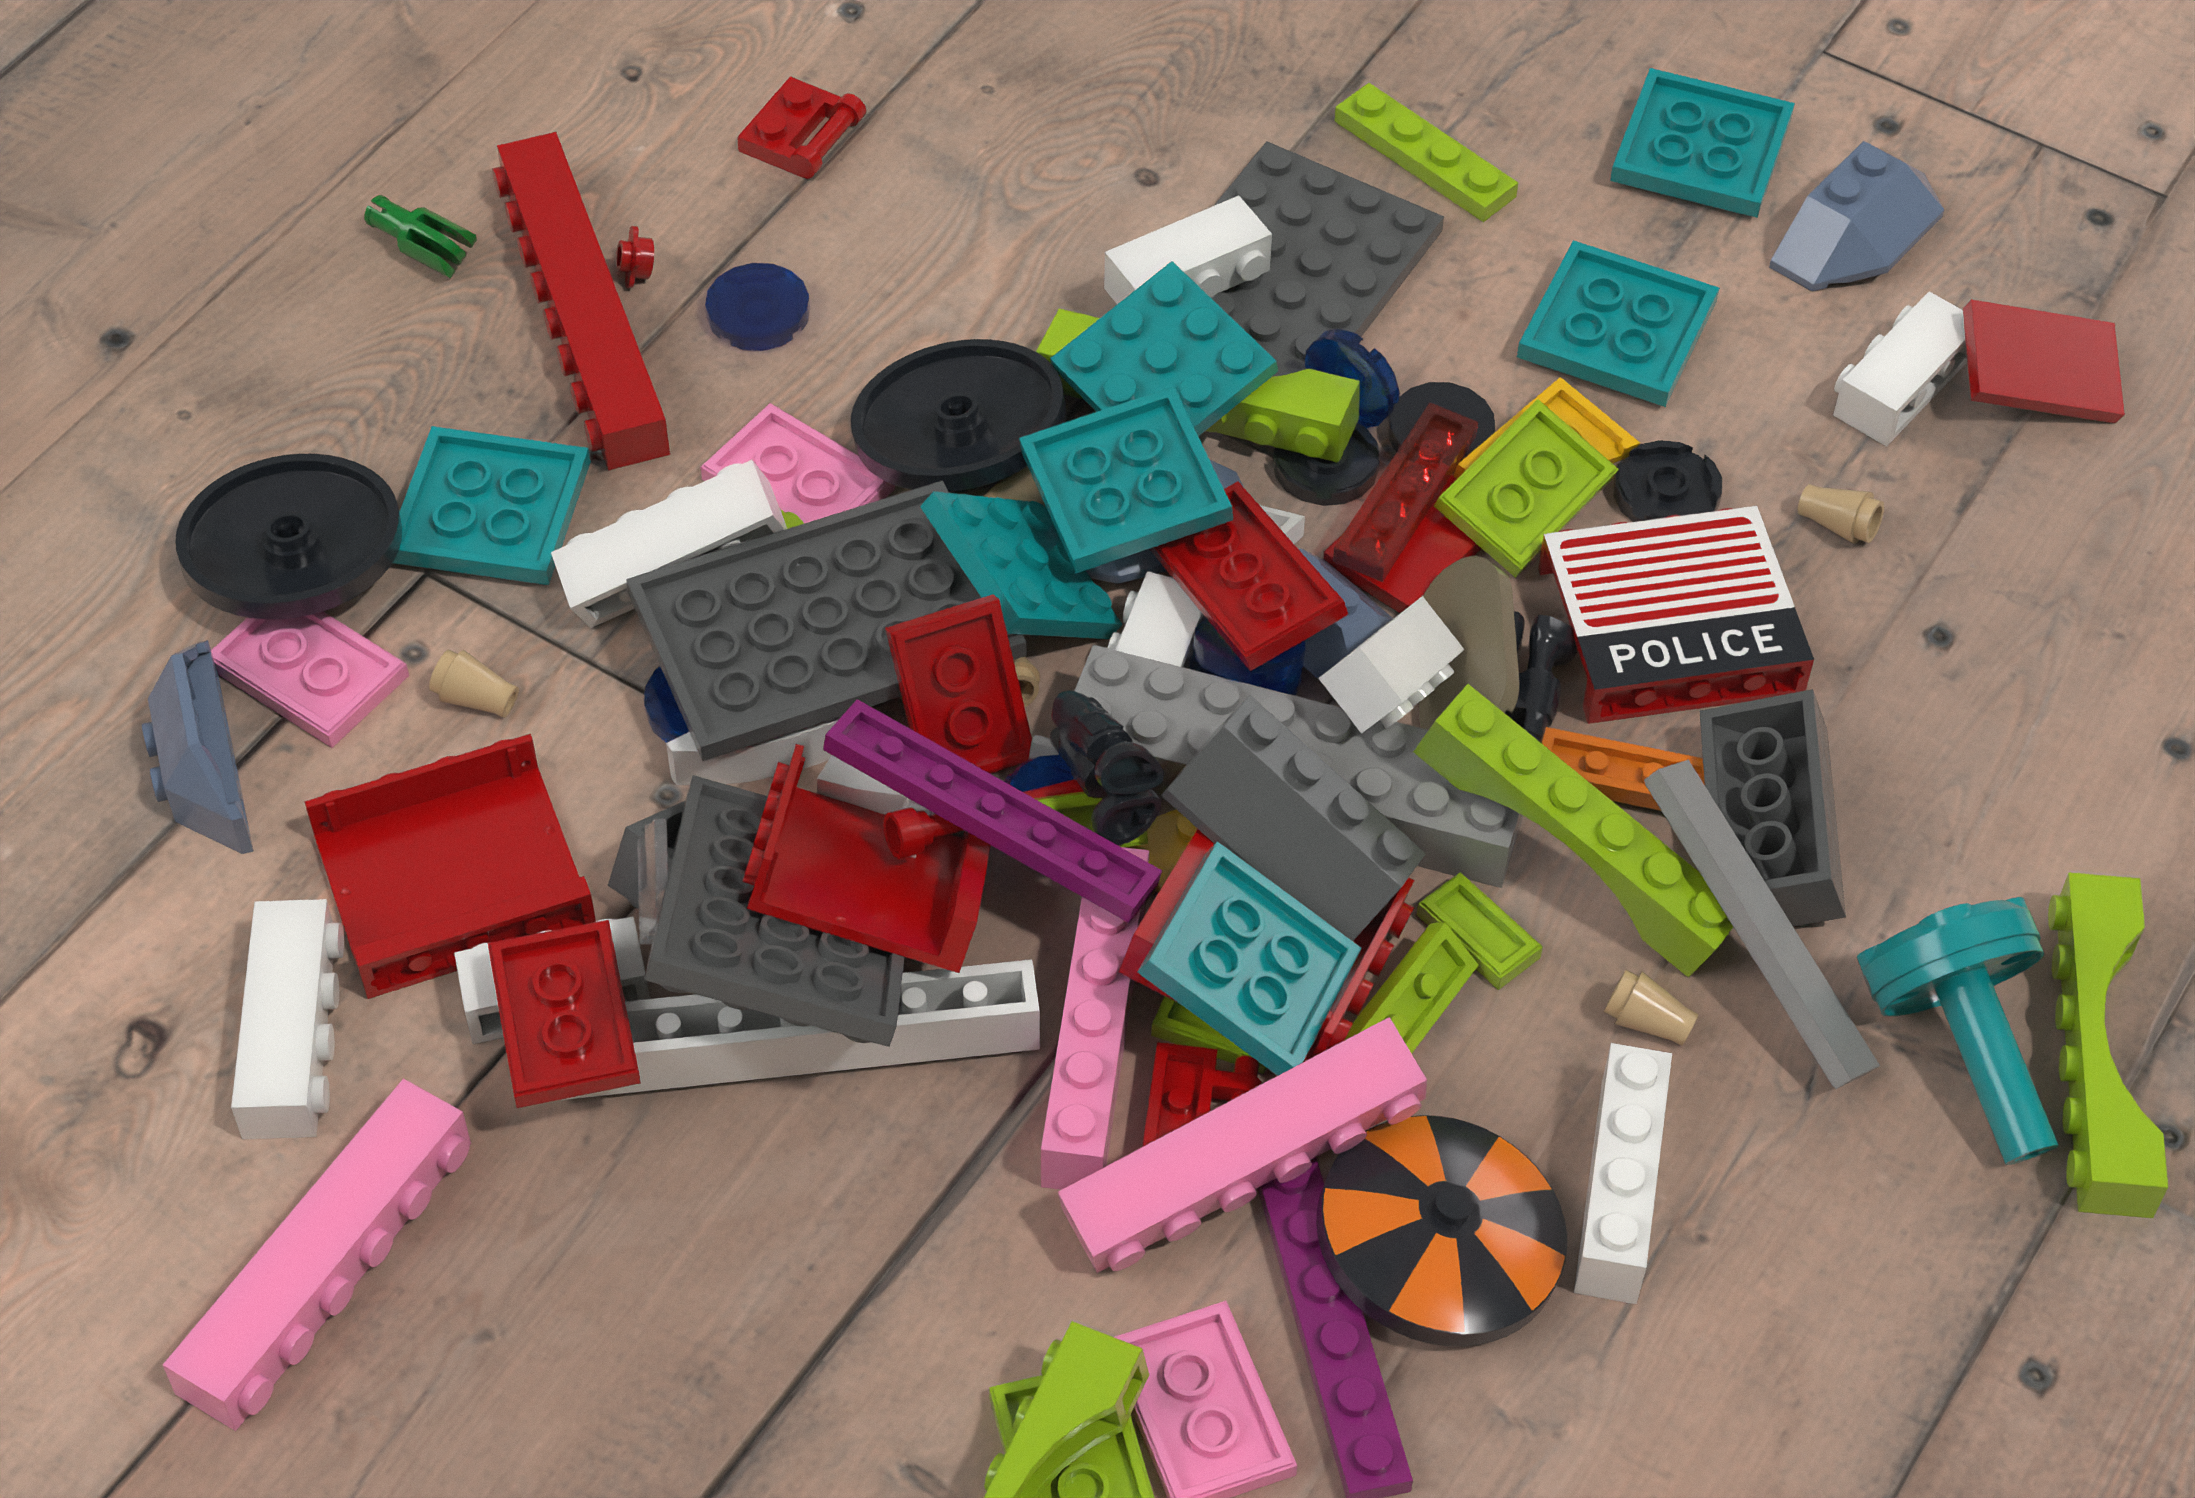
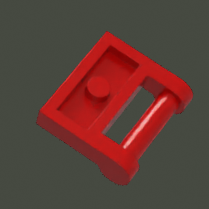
M790 76L738 135V150L743 154L802 178H812L822 167V158L849 126H856L866 115V106L859 97L847 93L841 97ZM825 117L830 118L807 146H801Z

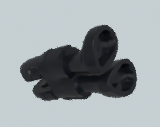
M1514 611L1518 654L1522 645L1525 620L1521 613ZM1537 615L1531 622L1527 670L1519 673V694L1513 712L1505 711L1507 716L1540 743H1542L1546 727L1552 725L1558 713L1557 708L1561 694L1560 681L1552 673L1553 666L1566 665L1578 653L1573 628L1547 615Z
M1071 690L1059 693L1053 702L1051 718L1057 727L1050 733V742L1071 769L1073 778L1079 783L1084 793L1088 797L1103 798L1096 805L1091 815L1092 828L1095 833L1116 845L1129 843L1150 828L1161 810L1162 800L1151 789L1163 782L1164 771L1153 754L1144 746L1133 743L1131 737L1123 729L1124 726L1113 718L1096 699Z

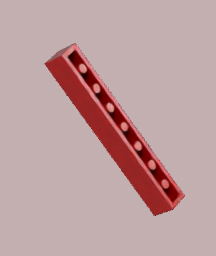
M557 132L497 145L500 167L492 168L496 190L499 198L509 197L510 202L504 204L512 233L519 231L522 233V237H518L517 242L525 268L534 266L536 271L530 273V278L537 303L547 302L549 308L543 309L544 319L550 339L560 338L562 345L556 346L563 375L565 377L573 375L576 382L570 383L571 394L577 413L587 412L589 420L584 421V428L591 451L601 450L608 471L670 455L666 418Z

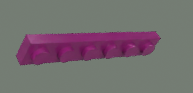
M858 699L825 735L823 750L1128 923H1130L1158 886L1162 874L1161 869Z
M1315 1157L1310 1160L1312 1166L1295 1179L1280 1183L1275 1178L1258 1187L1257 1190L1346 1498H1384L1408 1493L1412 1490L1413 1478L1363 1312L1337 1284L1321 1252L1316 1219L1319 1196L1324 1181L1317 1158Z

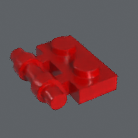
M1157 1042L1142 1147L1210 1112L1212 1098L1223 1099L1229 1102L1261 1085L1262 1081L1258 1078L1259 1062L1250 1056H1240L1235 1060L1234 1072L1216 1070L1218 1049Z

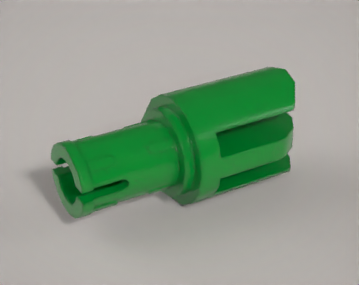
M377 195L371 200L373 204L382 208L381 212L369 205L365 210L364 220L366 224L397 238V246L400 252L450 279L455 271L441 257L460 265L466 257V253L448 237L469 248H472L477 241L476 234L425 207L417 208L410 212L391 202L383 195Z

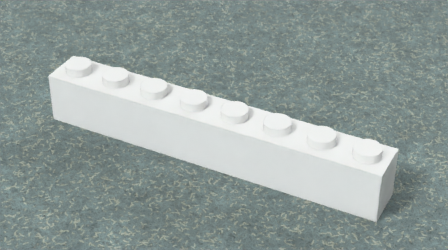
M1031 959L961 967L960 973L946 969L903 973L897 1027L890 1047L873 1042L858 1043L848 1039L843 1034L814 1026H796L788 1023L781 1017L752 1009H734L719 1000L697 994L626 1001L625 1004L641 1084L566 1099L1039 1050L1040 1010L1033 961Z

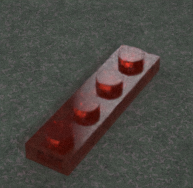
M1429 403L1335 545L1333 562L1383 582L1453 474L1458 463H1460L1476 438L1478 422Z

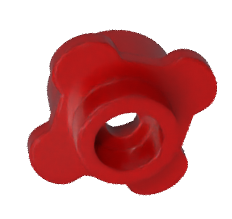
M638 226L630 227L628 241L620 240L616 250L617 271L625 272L626 288H633L635 278L648 280L651 277L654 265L653 239L638 237Z

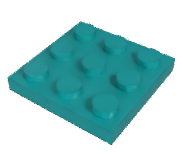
M1650 68L1612 166L1610 181L1758 218L1792 119L1795 103Z
M1573 240L1519 342L1517 358L1666 407L1717 303L1720 288Z
M1173 261L1168 263L1050 358L1058 374L1096 412L1174 386L1198 436L1278 372L1277 361Z
M1174 386L1019 438L1023 457L1075 574L1233 520L1232 505Z
M431 426L400 509L402 541L393 563L549 585L555 569L551 552L563 546L591 463L589 448Z
M933 491L920 506L981 598L992 594L999 598L1007 633L1110 639L1113 633L1123 625L1111 608L1112 601L1108 594L1101 587L1094 584L1086 571L1075 574L1047 508L1035 501Z
M1217 841L1204 855L1137 973L1278 1076L1303 1063L1362 948Z

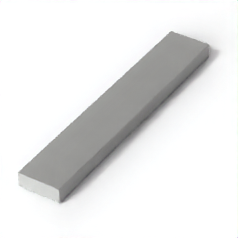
M1686 760L1660 768L1644 779L1646 787L1831 1085L1838 1089L1879 1067V1063L1690 761Z

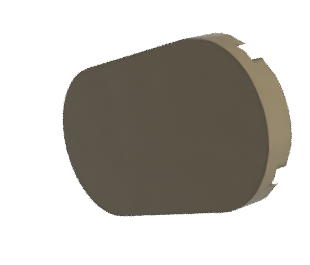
M1480 556L1465 557L1445 568L1432 581L1423 595L1428 604L1464 648L1458 656L1448 663L1454 670V673L1419 702L1420 727L1427 730L1430 729L1435 720L1467 684L1472 686L1504 713L1506 710L1512 713L1518 699L1519 670L1513 594L1510 579L1506 573L1486 558Z

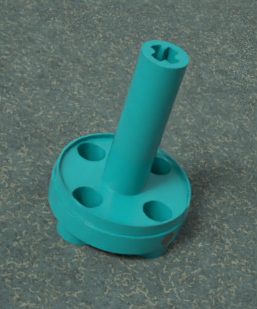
M2023 897L1987 901L1974 905L1964 903L1945 908L1925 917L1918 924L1897 933L1884 942L1864 950L1856 957L1872 1000L1877 1002L1883 1016L1909 1015L1942 1006L2005 1165H2012L2038 1157L2059 1146L1994 986L2026 971L2038 963L2044 956L2039 942L2041 936Z

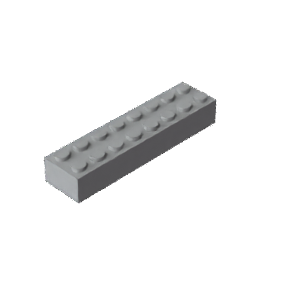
M1097 645L1092 646L1074 691L1096 699L1113 718L1124 726L1123 729L1131 737L1133 743L1144 746L1157 759L1164 771L1163 782L1151 790L1160 799L1166 800L1161 794L1212 733L1251 695L1426 853L1417 866L1453 876L1461 872L1469 880L1502 888L1524 816L1488 798L1457 789L1413 753L1428 732L1427 729L1395 722L1386 729L1379 720L1361 734L1340 707Z

